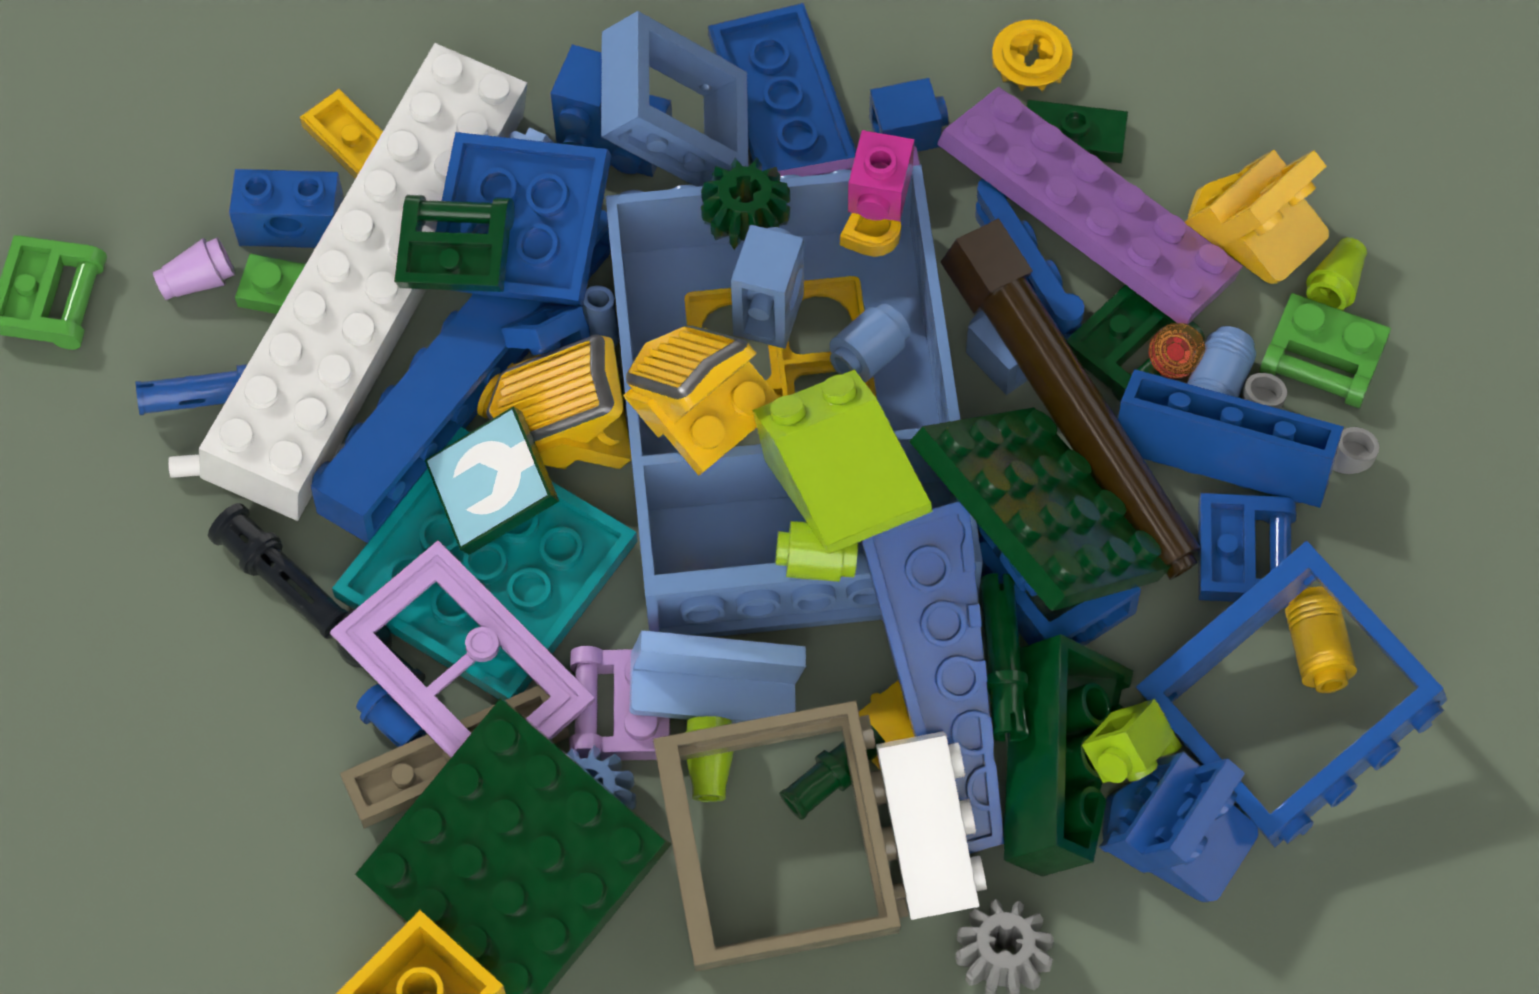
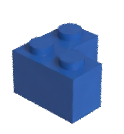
M572 44L550 93L556 142L559 144L608 149L612 156L610 165L615 169L627 174L640 173L653 177L657 168L656 165L601 137L602 52ZM649 94V105L672 117L671 100Z

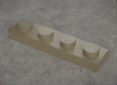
M538 685L505 701L527 718L548 700L550 696ZM493 706L459 721L472 733ZM566 726L552 741L558 743L569 738L568 727ZM427 734L341 772L342 782L363 828L365 829L409 809L450 760V757Z

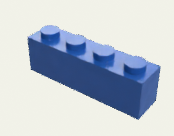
M1135 369L1121 400L1118 421L1143 459L1182 469L1189 473L1229 482L1242 488H1250L1279 497L1291 498L1296 503H1304L1321 508L1344 428V426Z

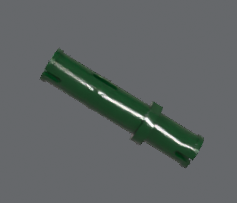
M992 573L981 577L979 586L982 593L988 664V682L986 683L987 693L990 695L993 738L995 741L1004 742L1005 733L1009 732V741L1017 742L1029 736L1024 702V692L1029 684L1028 675L1022 672L1014 589L1015 581L1010 574L1003 573V583L999 584L998 573Z

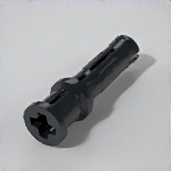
M233 504L219 514L209 528V540L218 546L223 544L240 560L239 567L245 574H251L252 576L260 575L288 604L293 606L306 620L313 624L325 639L332 638L331 630L342 621L348 611L341 608L310 576L303 572L282 552L283 547L280 538L275 533L263 531L249 517V509L244 504ZM240 535H244L246 538H248L249 542L245 543L240 538ZM289 579L293 580L314 602L310 604L287 581Z

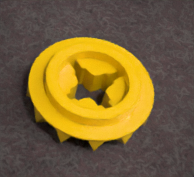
M1040 20L1018 21L1008 25L997 35L992 47L993 68L998 69L1003 83L1012 81L1018 85L1021 92L1027 86L1038 87L1043 92L1050 83L1060 84L1066 71L1071 68L1072 47L1067 36L1059 28L1048 22ZM1034 44L1038 45L1039 59H1036L1034 65L1026 66V63H1024L1025 56L1029 54L1030 50H1033Z

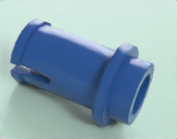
M376 684L368 689L356 705V709L361 712L360 720L364 724L372 723L397 747L426 735V732L380 684Z

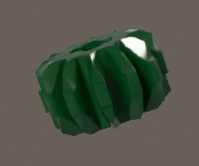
M735 157L731 163L730 171L715 166L712 173V181L704 182V186L701 189V200L703 202V205H701V218L704 224L711 226V234L714 236L715 241L729 236V243L734 250L742 241H745L750 225L766 229L770 227L780 228L782 225H787L790 219V206L788 205L791 201L790 188L787 186V183L781 182L777 167L762 171V164L758 157L750 166H742Z

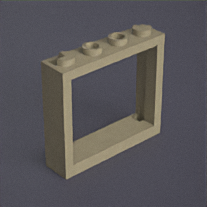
M856 701L653 738L696 972L899 933L901 928L899 918L909 916L903 882L892 883L888 862L898 860L892 826L881 828L877 805L887 804L881 771L870 772L866 750L875 748L873 728H871L869 715L859 717ZM842 731L878 916L715 947L681 761Z

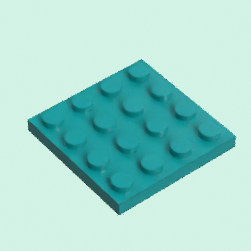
M460 427L445 447L470 432ZM427 469L332 587V591L336 599L352 609H357L436 541H439L553 654L638 542L637 532L552 482L559 499L558 503L468 555L459 549ZM437 582L385 624L392 634L448 669L467 653L465 640L468 633L480 627ZM500 646L497 655L493 659L486 662L476 661L460 675L498 700L500 698L503 700L510 699L524 692L533 680Z

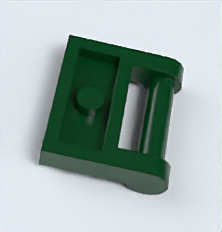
M406 195L403 204L394 282L399 288L503 292L509 236L514 224L515 215L513 199L495 197L492 203L426 200L424 195ZM426 222L489 224L488 234L422 232V228Z
M1125 284L1066 341L1083 367L1108 386L1121 403L1132 376L1121 366L1162 327L1169 333L1175 332L1173 336H1176L1177 332L1180 335L1183 334L1185 336L1184 340L1188 338L1193 344L1194 349H1191L1193 351L1205 341V335L1194 321H1191L1183 328ZM1154 354L1137 369L1157 376H1161L1165 372L1164 366L1160 368L1156 363L1154 357H1157V355Z

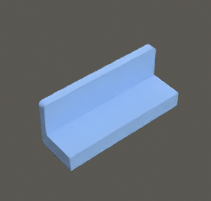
M641 630L631 651L629 710L633 715L685 720L702 716L724 717L730 719L732 724L795 712V684L806 667V646Z

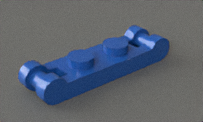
M981 178L977 187L978 201L976 202L975 211L978 224L982 227L999 218L1033 270L1027 281L1067 340L1082 326L1081 322L1085 307L1082 299L1079 296L1068 294L1064 291L1061 274L1052 260L1045 261L1037 248V238L1031 225L1026 220L1020 222L1008 203L1007 196Z

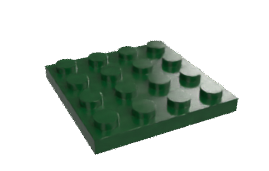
M1035 407L922 426L909 441L1051 611L1158 582L1171 568L1170 565L1167 566L1159 557L1161 547L1158 542L1148 533L1134 529L1123 516L1126 513V507L1121 499L1114 493L1100 488L1090 475L1092 468L1089 462L1081 454L1071 450L1057 434V427L1053 420L1045 413L1036 410Z
M500 698L355 875L407 922L421 910L504 986L506 994H549L672 844L513 706Z

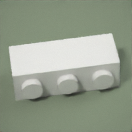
M942 731L876 744L891 826L896 843L901 878L911 920L979 907L977 891L987 890L981 857H970L966 835L976 833L970 800L959 801L955 778L965 777L959 743L948 744L947 736Z

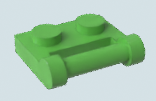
M14 235L0 277V335L52 342L68 350L79 349L85 334V330L81 325L96 275L103 272L107 254L100 248L91 245ZM64 266L75 267L76 272L61 320L48 318Z
M1291 293L1272 341L1267 348L1259 373H1269L1274 376L1280 374L1346 398L1344 404L1360 409L1387 343L1391 328ZM1286 350H1288L1301 356L1349 372L1351 374H1354L1355 376L1354 378L1344 376L1331 370L1286 355L1285 352Z

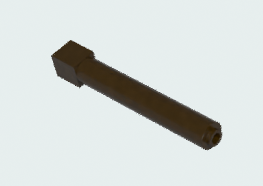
M999 218L957 238L940 263L973 314L983 310L1072 450L1081 454L1089 462L1092 468L1090 475L1100 488L1114 493L1121 499L1126 507V513L1123 516L1136 531H1144L1158 542L1161 547L1159 557L1167 566H1171L1166 573L1169 580H1173L1190 570L1198 563L1193 555L1200 550V545L1027 281L1033 270Z

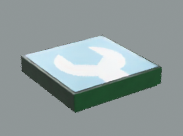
M514 406L424 460L459 549L468 555L559 502L523 412Z

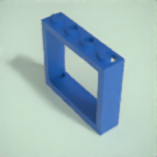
M1305 541L1136 686L1146 701L1156 699L1175 735L1202 765L1222 760L1175 707L1173 702L1317 580L1417 688L1271 814L1241 780L1234 789V792L1237 793L1235 803L1254 822L1274 848L1283 840L1289 844L1299 834L1303 836L1314 824L1310 817L1328 803L1331 807H1335L1347 799L1357 788L1354 780L1370 766L1374 770H1379L1388 764L1401 750L1397 743L1413 729L1418 733H1422L1430 728L1432 721L1445 711L1441 706L1447 701L1444 688L1308 541Z

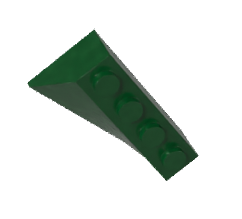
M1062 634L1020 648L1022 672L1028 675L1029 684L1024 692L1026 724L1029 736L1021 741L1010 742L1009 732L1007 733L1004 861L1041 877L1094 862L1107 800L1101 793L1102 780L1082 744L1111 712L1123 709L1119 704L1121 691L1131 686L1134 672Z

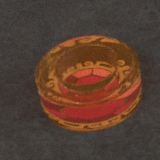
M1172 323L1165 326L1154 335L1149 345V357L1154 368L1160 374L1173 379L1183 378L1191 374L1205 353V344L1199 332L1192 326L1184 323Z

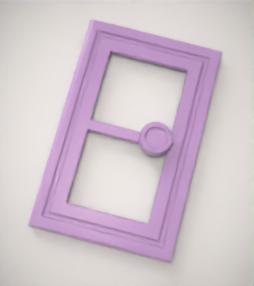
M436 541L330 632L450 758L469 737L471 732L435 696L476 661L486 662L493 659L499 651V646L550 696L548 700L526 719L551 740L595 702V697L439 541ZM437 582L480 627L468 633L465 640L467 653L426 687L375 633Z

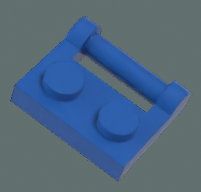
M1200 493L1198 502V544L1201 548L1198 551V600L1235 602L1261 580L1256 578L1255 520H1264L1269 524L1270 571L1292 553L1291 524L1296 521V502L1293 499L1277 496Z

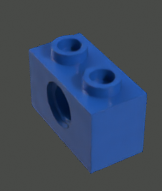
M235 169L229 215L238 245L316 248L344 200L338 172Z

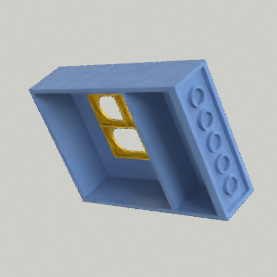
M922 165L913 166L900 220L901 237L899 244L890 253L877 257L863 255L840 246V234L851 215L848 212V183L851 170L842 169L833 171L830 174L803 177L799 175L781 176V182L787 183V186L790 188L791 201L788 203L790 206V219L787 225H782L780 228L789 231L794 236L804 238V296L802 300L815 296L829 297L840 302L845 307L851 321H854L867 308H877L880 304H888L894 307L905 318L910 328V337L905 341L904 350L865 382V384L877 398L923 486L932 508L959 501L909 442L922 426L961 420ZM680 185L669 190L649 192L628 190L618 195L605 196L625 393L631 389L627 384L626 374L645 343L684 326L702 328L709 314L718 308L732 305L731 278L744 241L735 250L729 243V236L715 241L714 236L711 234V226L704 224L701 218V205H703L701 189L703 186ZM789 340L785 349L768 345L771 376L765 381L779 397L795 393L794 382L799 376L837 372L830 361L831 351L796 354L791 351ZM626 400L649 631L717 637L882 620L861 541L858 542L855 577H841L840 582L786 578V566L775 565L778 531L789 532L790 521H806L765 462L761 444L733 447L698 476L663 434L658 438ZM970 515L976 566L977 597L979 598L982 556L977 524Z

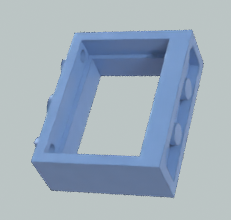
M636 11L602 31L601 137L696 187L704 186V182L712 181V173L715 166L730 171L731 163L735 157L742 166H749L747 72L649 16ZM649 67L704 96V134L649 105Z

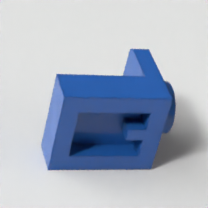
M546 305L501 328L507 348L530 349L532 355L549 353L590 337V328L585 319L582 306Z

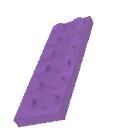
M999 86L946 127L937 145L1183 328L1236 279L1243 267L1227 255L1222 248L1213 245L1185 224L1181 218L1163 208L1144 194L1140 188L1129 183L1102 163L1098 157L1084 150L1065 136L1057 127L1046 122L1023 105L1016 97L1008 94Z

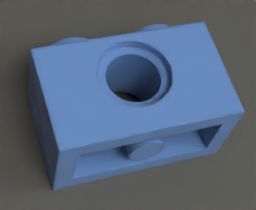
M750 225L731 278L733 336L786 348L804 296V238L794 236L789 231L778 227L766 229Z

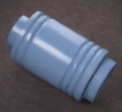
M1223 326L1210 333L1206 338L1187 384L1239 398L1256 359L1255 343L1252 337L1243 330L1231 326Z

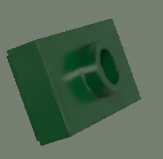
M1027 99V108L1049 124L1057 127L1065 136L1084 150L1098 157L1101 161L1122 163L1128 111Z

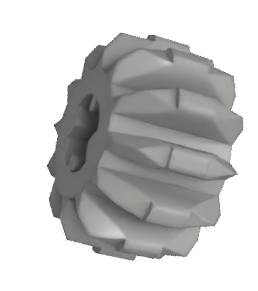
M997 899L990 903L989 916L975 908L970 912L969 922L971 927H961L957 933V942L963 947L956 952L955 958L957 965L970 967L965 978L969 986L986 980L985 994H996L998 986L1005 987L1007 994H1019L1020 983L1034 991L1040 986L1041 978L1038 972L1043 973L1051 970L1053 958L1046 952L1052 949L1054 942L1052 934L1039 932L1044 920L1040 913L1024 919L1022 918L1024 905L1021 901L1015 902L1012 906V912L1009 913L1003 911L1002 904ZM995 944L1002 949L1012 945L1015 948L1014 955L1007 950L1001 951L999 954L995 953Z

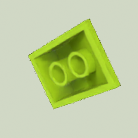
M855 369L841 375L829 377L824 382L794 394L779 397L772 403L753 410L765 462L828 554L933 512L931 502L877 398Z

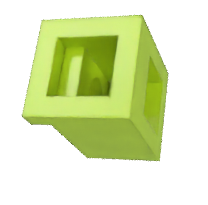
M1152 699L1111 712L1082 744V747L1103 783H1120L1126 778L1129 782H1133L1146 777L1158 767L1156 760L1159 757L1177 752L1182 745L1156 699Z

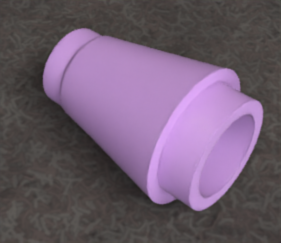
M218 237L208 242L202 238L163 265L161 269L153 272L156 284L165 300L226 285L225 279L235 275L231 260Z

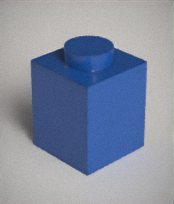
M930 78L870 89L869 119L873 132L914 139V147L916 146L917 152L940 147L937 143L941 137V128L948 126V112L943 96L935 97Z

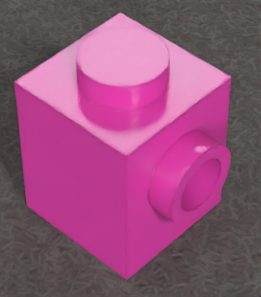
M865 130L861 131L848 183V212L860 214L862 217L870 220H901L913 171L914 139Z

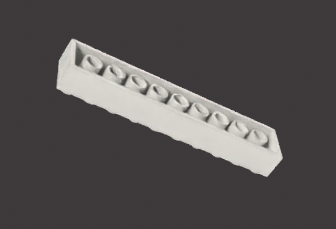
M434 43L200 445L199 465L201 479L296 521L299 520L313 495L311 484L316 471L324 462L332 461L338 447L341 445L427 290L399 288L394 282L403 204L406 195H424L426 200L441 201L455 132L508 138L511 132L517 129L524 116L527 82ZM426 222L422 232H435L437 222Z

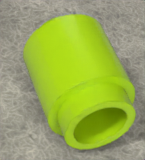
M790 521L789 532L778 531L775 565L786 566V578L840 582L841 577H855L858 543L828 554L807 522Z

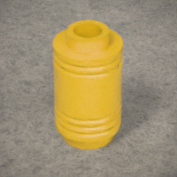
M1324 587L1306 588L1285 609L1303 685L1315 688L1319 693L1336 692L1345 688L1349 683L1348 680L1357 673L1342 609Z

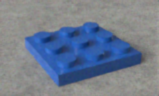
M455 132L441 201L492 203L495 197L512 198L515 215L514 224L509 236L503 292L450 291L583 307L612 157L608 149ZM437 222L435 232L488 234L489 224Z

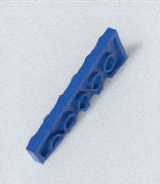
M957 501L932 508L933 512L862 540L861 544L914 737L943 731L947 736L948 744L959 743L965 777L955 778L959 801L970 800L976 833L966 835L969 853L1004 844L997 767L994 760L992 719L989 712L986 682L988 681L982 645L980 604H978L975 578L976 566L971 518L969 512Z

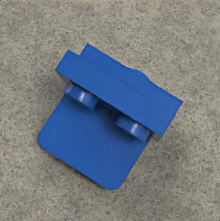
M1184 752L1157 759L1158 767L1152 773L1137 781L1126 783L1107 796L1102 830L1103 842L1099 847L1104 852L1112 854L1142 873L1150 872L1200 902L1215 901L1221 896L1258 837V828L1254 822L1233 805L1237 798V793L1234 792V789L1245 773L1228 758L1202 766L1198 765Z

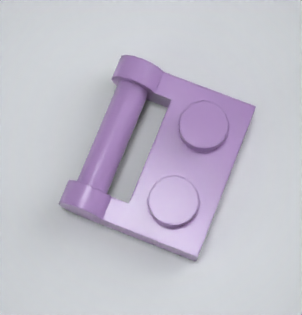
M579 646L570 652V669L576 673V679L595 697V702L575 719V734L569 738V751L571 748L579 753L580 759L588 758L589 751L595 745L600 749L601 761L615 753L621 760H657L653 738L670 735V718L633 715L629 710L632 649L601 650L594 646ZM598 674H614V736L601 737L597 734Z

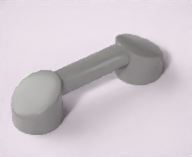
M1256 373L1247 379L1241 399L1288 411L1283 408L1287 397V388L1282 380L1269 373ZM1349 427L1344 429L1333 470L1343 474H1354L1370 468L1374 464L1380 448L1376 437L1363 428Z

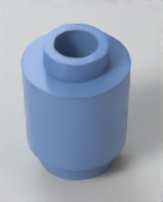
M880 304L877 308H867L831 339L830 361L834 369L840 375L855 369L862 380L867 382L904 350L905 341L910 337L909 325L901 313L888 304Z

